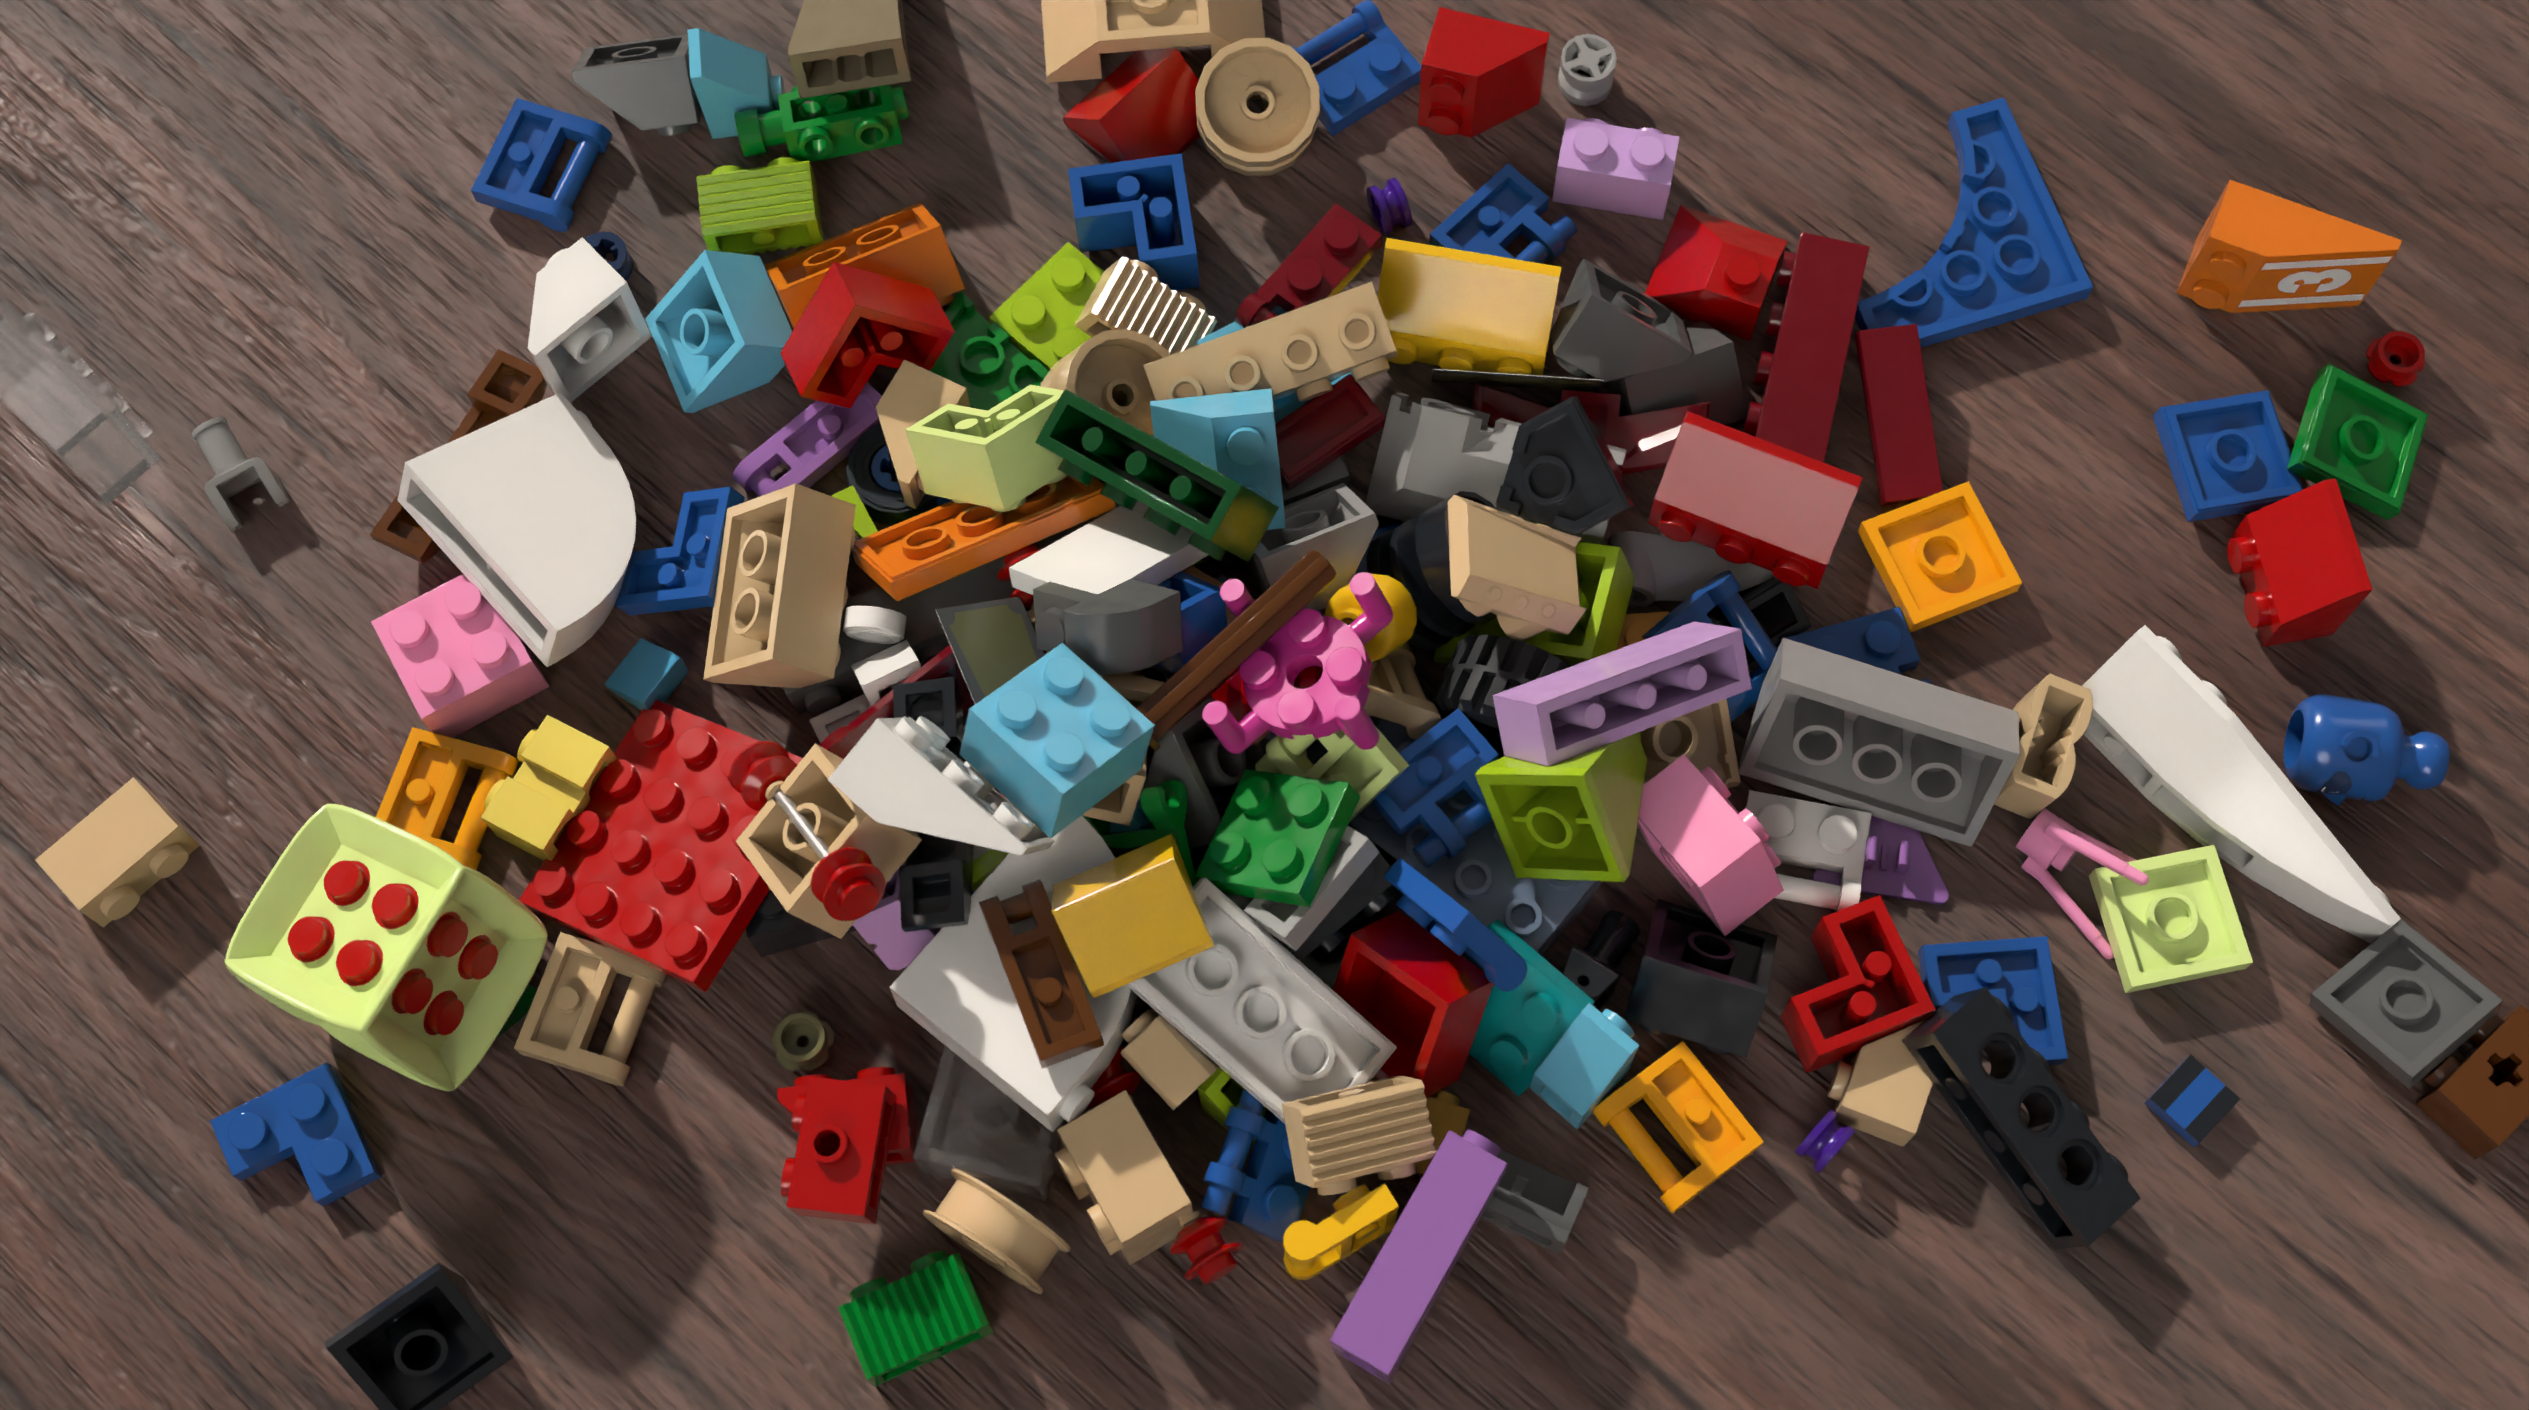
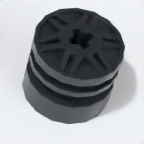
M1459 491L1454 494L1494 508L1490 501L1475 492ZM1452 496L1432 506L1419 515V518H1411L1397 528H1393L1371 542L1366 557L1367 573L1388 575L1401 582L1411 593L1417 611V624L1408 642L1420 649H1436L1449 642L1452 638L1465 634L1476 624H1485L1497 617L1496 614L1491 612L1477 617L1466 610L1459 599L1451 596L1448 501Z

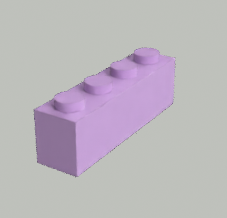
M1694 621L1493 695L1504 756L1549 767L1752 688L1741 629Z

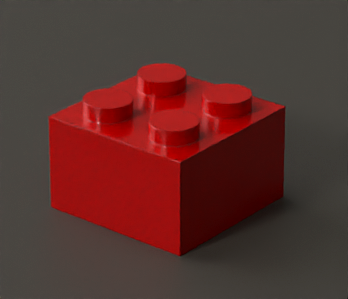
M1397 911L1350 935L1333 991L1397 1047L1374 1077L1381 1080L1403 1075L1422 1080L1425 1086L1424 1095L1428 1098L1460 1079L1493 984L1487 980L1483 970L1463 956H1458L1439 939Z

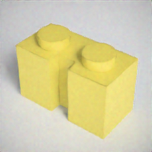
M546 715L539 728L532 729L522 740L517 758L523 764L512 779L507 776L505 780H499L489 791L484 803L485 811L481 819L497 837L543 861L546 858L552 861L558 852V849L554 846L571 818L584 811L591 800L589 796L590 789L605 766L607 767L617 757L610 747Z

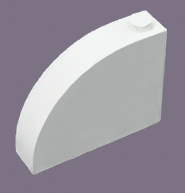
M561 392L405 462L397 499L398 502L466 578L480 590L483 597L546 667L576 651L603 625L615 605L631 558L636 534L635 504L629 482L614 453L593 428L588 417L583 412L576 410Z
M1082 816L1052 837L1055 842L1049 849L1022 856L1009 853L972 894L968 925L943 927L889 987L897 1007L1051 1132L1064 1119L1070 1123L1078 1118L1090 1104L1094 1096V1091L1090 1088L1108 1067L1123 1041L1121 1034L1130 1024L1137 994L1127 985H1124L1093 998L1070 952L1102 1034L1104 1045L1042 1069L995 944L986 925L979 902L996 895L1000 901L1023 893V885L1040 879L1052 907L1053 885L1114 859V855L1103 838ZM1033 917L1009 925L1013 936L1037 927Z

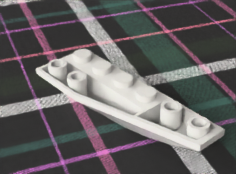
M2144 625L2082 685L2091 690L2093 699L2091 720L2083 735L2153 805L2204 847L2215 845L2218 857L2251 880L2307 913L2369 943L2375 941L2401 919L2391 907L2387 896L2369 880L2245 725L2227 706L2226 699L2220 690L2208 681H2201L2182 662L2179 651L2169 640L2156 636Z

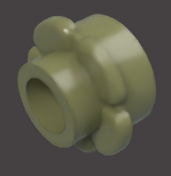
M799 1011L784 1018L777 1025L772 1037V1044L778 1051L776 1053L778 1062L790 1071H797L799 1068L813 1071L820 1068L828 1060L829 1053L827 1051L834 1044V1032L830 1024L826 1021L818 1020V1015L810 1011ZM801 1037L809 1039V1044L806 1047L798 1046V1040Z

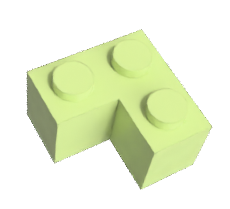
M1029 385L988 411L948 403L905 429L925 494L952 499L954 503H970L989 507L995 512H1007L1022 506L1026 502V497L1042 486L1064 479L1067 474L1058 470L1063 458L1035 443L1064 390Z

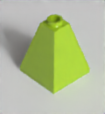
M1640 732L1549 767L1504 756L1479 768L1475 773L1476 779L1516 878L1624 882L1630 875L1647 766V758L1640 741Z

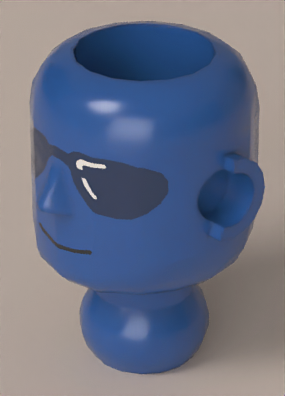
M2331 695L2311 696L2296 706L2287 726L2283 748V766L2289 780L2300 789L2323 794L2337 806H2340L2345 798L2369 802L2381 800L2388 795L2396 779H2402L2411 787L2420 790L2439 786L2447 773L2450 757L2448 742L2434 732L2425 731L2413 736L2404 735L2402 721L2387 706Z

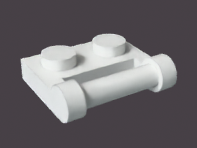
M1749 790L1745 808L1757 818L1768 833L1770 839L1766 842L1776 853L1781 863L1842 873L1840 886L1777 874L1784 891L1775 898L1833 909L1836 912L1859 903L1866 842L1869 835L1872 813Z

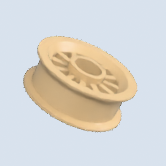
M952 1169L951 1174L956 1182L935 1212L924 1210L923 1215L943 1233L991 1267L1025 1288L1042 1294L1043 1289L1037 1283L1058 1250L1069 1253L1071 1250L1070 1246L1045 1224L1004 1195L965 1172Z

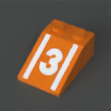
M2229 180L2196 238L2177 294L2193 299L2195 303L2202 307L2221 309L2229 313L2359 306L2398 252L2402 240Z

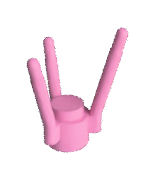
M2044 808L2016 845L2018 850L2028 856L2021 869L2042 884L2105 959H2113L2114 956L2109 943L2051 875L2048 868L2052 865L2062 872L2074 855L2079 852L2141 886L2148 884L2149 877L2127 863L2136 859L2077 830L2065 820Z

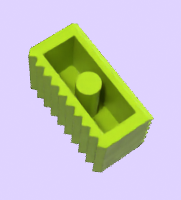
M782 157L772 160L767 167L743 170L738 166L726 165L716 168L710 175L696 177L701 231L708 250L753 255L755 252L763 254L767 250L775 252L777 249L786 250L789 247L797 249L801 245L809 247L811 244L823 241L817 183L810 161L799 162L794 158Z

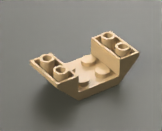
M1041 0L1047 83L1102 79L1101 54L1210 45L1211 57H1213L1221 48L1243 38H1265L1262 0Z

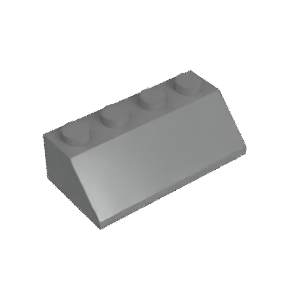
M1783 638L1761 686L1739 762L1738 773L1842 807L1869 812L1874 817L1972 847L2020 756L2018 712Z

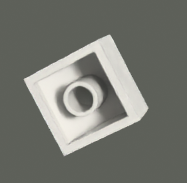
M583 237L571 247L555 253L549 259L546 266L537 273L528 340V350L553 395L561 392L571 403L652 337L628 283Z

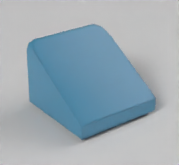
M640 638L604 685L607 689L642 711L643 708L649 710L656 700L665 703L689 673V670L682 658L673 652Z

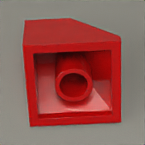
M1680 205L1645 293L1679 312L1682 318L1694 322L1703 320L1714 329L1750 341L1788 241Z

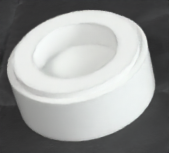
M850 606L845 610L843 632L850 638L864 642L895 644L904 639L907 617L900 612L881 607Z

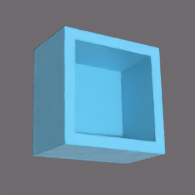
M1061 643L969 709L959 755L1051 839L1142 769L1155 725L1066 645Z

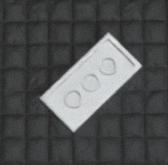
M1200 879L1193 889L1215 946L1126 985L1284 1124L1282 1104L1285 1102L1316 1096L1321 1093H1330L1334 1090H1342L1346 1087H1354L1370 1082L1397 1047L1208 879Z

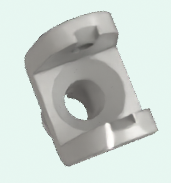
M216 417L197 426L191 435L199 444L215 473L213 479L205 484V493L226 527L233 533L243 527L229 500L235 494L262 481L279 507L289 503L290 499L276 473L263 459L259 457L248 459L235 435L232 433L225 417Z

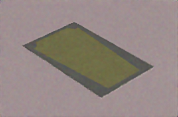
M1433 369L1432 382L1461 384L1479 382L1491 386L1552 390L1569 388L1598 391L1604 380L1445 369Z
M1020 596L935 609L975 705L1045 655L1042 649L1037 648L1036 633Z

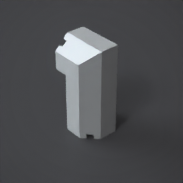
M1393 394L1365 504L1376 515L1404 522L1411 518H1419V515L1459 491L1475 492L1495 506L1500 487L1505 480L1513 453V444L1521 423L1500 418L1495 422L1493 428L1487 426L1490 417L1488 413L1422 397L1420 404L1412 402V406L1407 407L1409 395ZM1607 445L1616 464L1623 465L1627 450ZM1520 517V518H1522V519H1524V520H1527V521L1532 522V523H1535V524H1538V523H1539V522H1536V521H1532V520H1529V519ZM1610 519L1574 536L1581 537L1580 542L1602 545Z

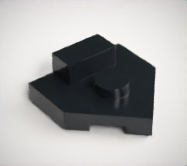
M1573 396L1519 425L1512 448V457L1504 483L1501 485L1494 506L1495 509L1536 521L1570 534L1579 535L1634 506L1621 482V479L1624 477L1596 423L1591 424L1578 396Z

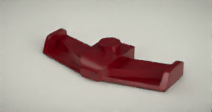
M1474 383L1472 409L1490 414L1487 426L1494 428L1495 422L1500 418L1523 424L1551 409V407L1485 384ZM1563 388L1561 394V403L1573 396H1578L1591 424L1596 423L1606 444L1627 450L1623 465L1617 464L1622 474L1666 468L1687 411L1707 419L1709 418L1710 401L1620 416L1622 393Z

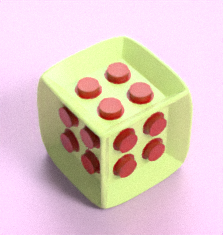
M325 804L297 832L255 895L230 941L225 965L236 979L258 995L301 1020L321 1026L334 1038L364 1056L421 1084L444 1091H453L481 1062L506 1023L536 971L548 935L544 924L523 903L489 877L463 866L459 861L437 846L357 809L338 804Z

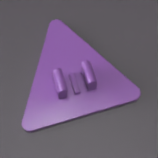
M1871 816L1861 880V893L1938 905L1944 904L1949 898V892L1919 831ZM1817 869L1813 874L1812 880L1840 886L1842 873Z

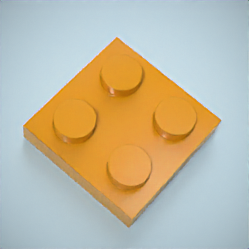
M1969 481L1863 521L1857 531L1895 606H1900L1910 633L2015 593L2022 584L2015 567Z

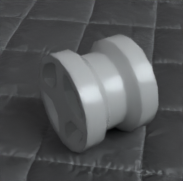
M1584 34L1578 35L1566 43L1562 49L1557 81L1559 91L1566 100L1575 105L1590 106L1600 103L1609 95L1612 88L1617 56L1614 47L1608 40L1598 35ZM1581 69L1584 73H1589L1591 77L1582 76L1577 71Z

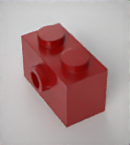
M809 1076L806 1094L799 1093L797 1095L793 1108L792 1129L794 1132H799L795 1158L788 1157L782 1171L781 1195L788 1197L787 1208L800 1216L876 1225L897 1096L886 1085Z

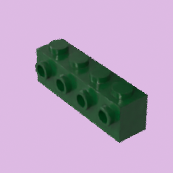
M1064 389L1035 443L1063 458L1058 470L1090 487L1095 477L1103 480L1106 483L1100 494L1131 511L1134 509L1137 501L1149 506L1143 518L1175 536L1183 525L1193 531L1187 543L1221 561L1227 550L1249 562L1279 509L1278 506L1238 482Z

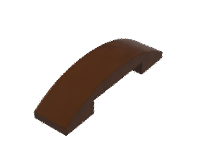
M498 349L467 395L473 406L447 443L542 401L548 384L539 368ZM397 495L370 535L373 540L418 562L425 563L441 549L398 502Z

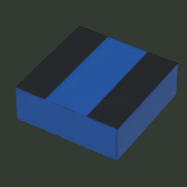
M2189 1055L2144 1104L2194 1148L2234 1107L2240 1098L2198 1060Z

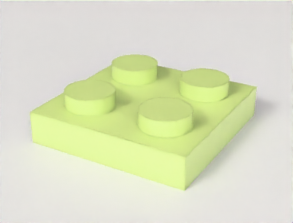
M2215 845L2127 862L2130 866L2149 877L2148 884L2143 886L2106 867L2095 868L2089 875L2125 993L2243 970L2253 963Z

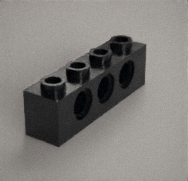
M1986 987L1954 995L1902 1039V1042L2054 1249L2090 1246L2141 1199L2128 1181L2126 1168L2114 1155L2105 1150L2089 1128L2090 1122L2085 1112L2076 1103L2069 1100L2051 1076V1068L2046 1059L2026 1043L2013 1025L2012 1015L2007 1006L2000 999L1991 995ZM1982 1051H1984L1990 1059V1074H1988L1983 1067ZM2022 1103L2029 1114L2028 1127L2024 1124L2021 1117L2020 1109ZM2061 1156L2063 1157L2067 1165L2066 1179L2063 1177L2060 1170Z

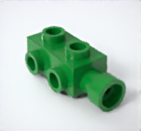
M891 84L801 99L796 85L790 93L778 95L780 110L759 114L757 108L734 113L737 133L744 157L767 153V147L787 143L790 157L799 162L823 161L829 158L903 144L899 121L909 119L902 85L891 87Z

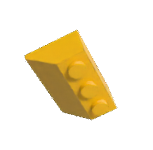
M1387 238L1377 297L1398 356L1387 360L1397 364H1410L1414 361L1433 364L1445 370L1543 376L1561 267Z

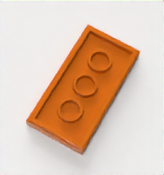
M1067 475L1058 482L1042 486L1028 495L1026 502L1022 506L1007 512H995L989 507L950 501L855 541L852 554L855 563L896 601H900L1116 508L1115 501L1100 494L1104 484L1096 478L1088 487Z

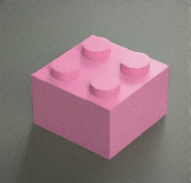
M464 574L371 621L421 720L433 733L454 738L550 687L529 647Z
M1683 754L1643 785L1637 825L1654 855L1723 935L1726 936L1784 891L1775 872V868L1781 864V861L1766 842L1770 837L1757 818L1746 808L1738 813L1736 808L1727 799L1731 796V793L1720 777L1709 766L1699 771Z

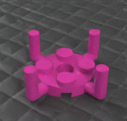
M1358 573L1350 581V589L1364 612L1349 625L1336 618L1324 616L1314 609L1301 610L1240 666V676L1243 680L1245 696L1252 709L1240 721L1235 719L1227 706L1221 701H1212L1205 706L1202 713L1203 719L1228 752L1233 754L1243 752L1268 729L1280 737L1294 739L1292 735L1312 734L1316 739L1342 730L1360 749L1369 750L1377 745L1379 732L1363 708L1370 692L1367 685L1370 670L1372 671L1371 658L1364 645L1392 621L1393 610L1370 573ZM1230 579L1220 588V596L1235 618L1254 602L1244 584L1238 579ZM1311 666L1323 668L1322 676L1316 684L1305 689L1294 688V681L1302 670Z

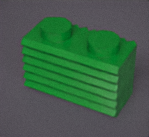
M941 1250L925 1255L910 1264L911 1275L904 1276L890 1284H887L884 1277L861 1284L850 1291L849 1295L852 1301L838 1307L865 1377L874 1387L994 1333L967 1265L959 1253L947 1257L946 1252Z

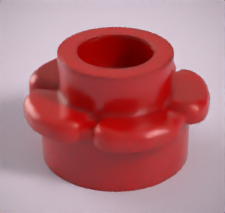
M2392 331L2382 338H2376L2369 344L2366 350V357L2370 360L2368 371L2381 383H2392L2395 387L2408 386L2416 381L2417 373L2424 369V346L2416 336L2405 331ZM2390 357L2396 359L2399 362V364H2392L2390 362Z

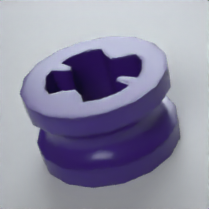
M1396 178L1387 180L1386 187L1383 189H1379L1376 185L1366 189L1368 205L1381 234L1384 236L1391 234L1394 225H1400L1402 228L1412 225L1409 202L1401 184Z
M1832 1109L1794 1151L1799 1157L1805 1155L1811 1157L1814 1161L1813 1169L1818 1174L1856 1132L1851 1125L1841 1127L1836 1121L1837 1113Z

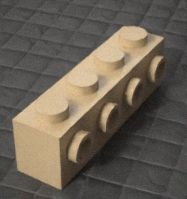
M1369 282L1143 366L1156 401L1272 388L1273 401L1296 393L1299 402L1332 391L1333 388L1330 380L1353 372L1355 380L1360 381L1381 374L1390 369L1387 359L1396 357L1398 354L1373 283Z

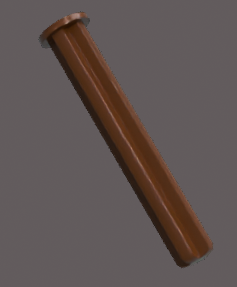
M1316 550L1309 551L1136 708L1155 725L1149 746L1155 752L1160 748L1157 743L1159 739L1336 579L1337 573L1334 567L1321 553Z

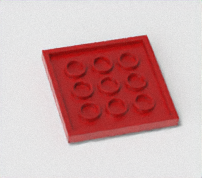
M656 700L649 710L643 708L614 752L617 759L607 767L605 766L590 789L589 796L591 800L583 812L571 818L554 846L558 849V852L552 861L547 858L544 860L519 901L529 910L703 992H707L770 890L769 886L736 843V840L760 811L750 808L730 781V769L738 754L746 747L761 741L659 700ZM787 752L789 758L792 759L797 765L803 759L802 757Z

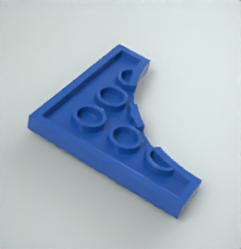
M2004 97L1951 113L1947 125L1956 149L1960 178L1958 204L1953 223L1937 252L1921 270H1916L1895 286L1875 296L1858 301L1855 320L1859 330L1917 324L1920 347L1922 348L2089 297L2093 285Z

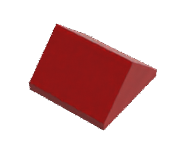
M1177 48L1135 51L1063 117V122L1111 163L1181 154L1200 137L1196 118V87L1199 80Z

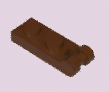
M1039 879L1023 885V893L1002 901L996 895L980 901L979 905L1039 1063L1043 1069L1104 1045V1041L1064 937L1051 911L1052 907L1044 886ZM1033 917L1036 928L1013 936L1009 925Z

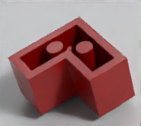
M833 262L780 354L801 397L851 409L878 364L899 369L902 362L906 360L931 371L955 331L932 289Z
M1880 895L1821 918L1810 939L1831 982L1791 997L1780 1018L1807 1074L1855 1055L1861 1047L1926 1020L1933 1014L1936 1009Z

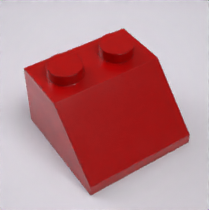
M1439 7L1421 63L1418 125L1428 127L1441 135L1451 136L1458 134L1472 138L1538 105L1542 96L1550 33Z
M2336 478L2323 480L2246 515L2229 538L2227 545L2228 561L2233 572L2236 574L2240 573L2246 592L2244 599L2245 615L2249 625L2252 628H2257L2263 647L2333 635L2373 590Z

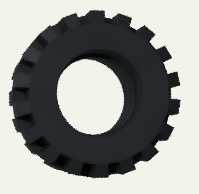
M1479 634L1478 636L1469 635L1458 642L1431 702L1437 707L1442 720L1459 708L1499 754L1498 759L1504 757L1493 695L1571 666L1559 657L1520 640Z

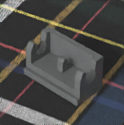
M1501 1150L1497 1158L1507 1163L1506 1172L1481 1219L1560 1255L1589 1188L1580 1183H1573Z

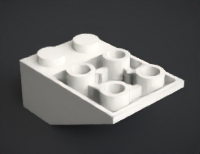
M922 716L916 721L911 717L877 718L827 779L877 823L1021 856L1049 849L1055 842L1014 804L1012 805L994 789V786L967 761L963 763L945 747L950 741L949 737L938 726Z

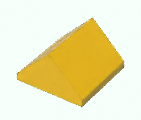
M1172 834L1053 885L1051 911L1093 998L1215 946Z

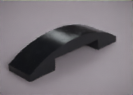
M947 677L894 684V718L911 717L916 721L922 716L930 720L949 737L950 741L945 747L965 763L966 760L959 755L965 724L956 678ZM916 832L922 841L907 858L906 866L899 867L901 929L904 932L968 925L973 882V844Z

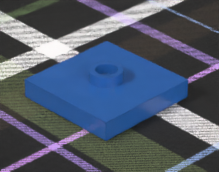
M2269 390L2160 407L2153 415L2187 522L2257 511L2303 490L2299 476L2287 470L2291 453Z

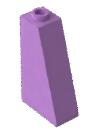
M1450 1130L1448 1131L1330 1338V1343L1335 1353L1387 1384L1391 1383L1506 1172L1507 1163L1497 1158L1501 1151L1499 1146L1471 1130H1467L1463 1137Z

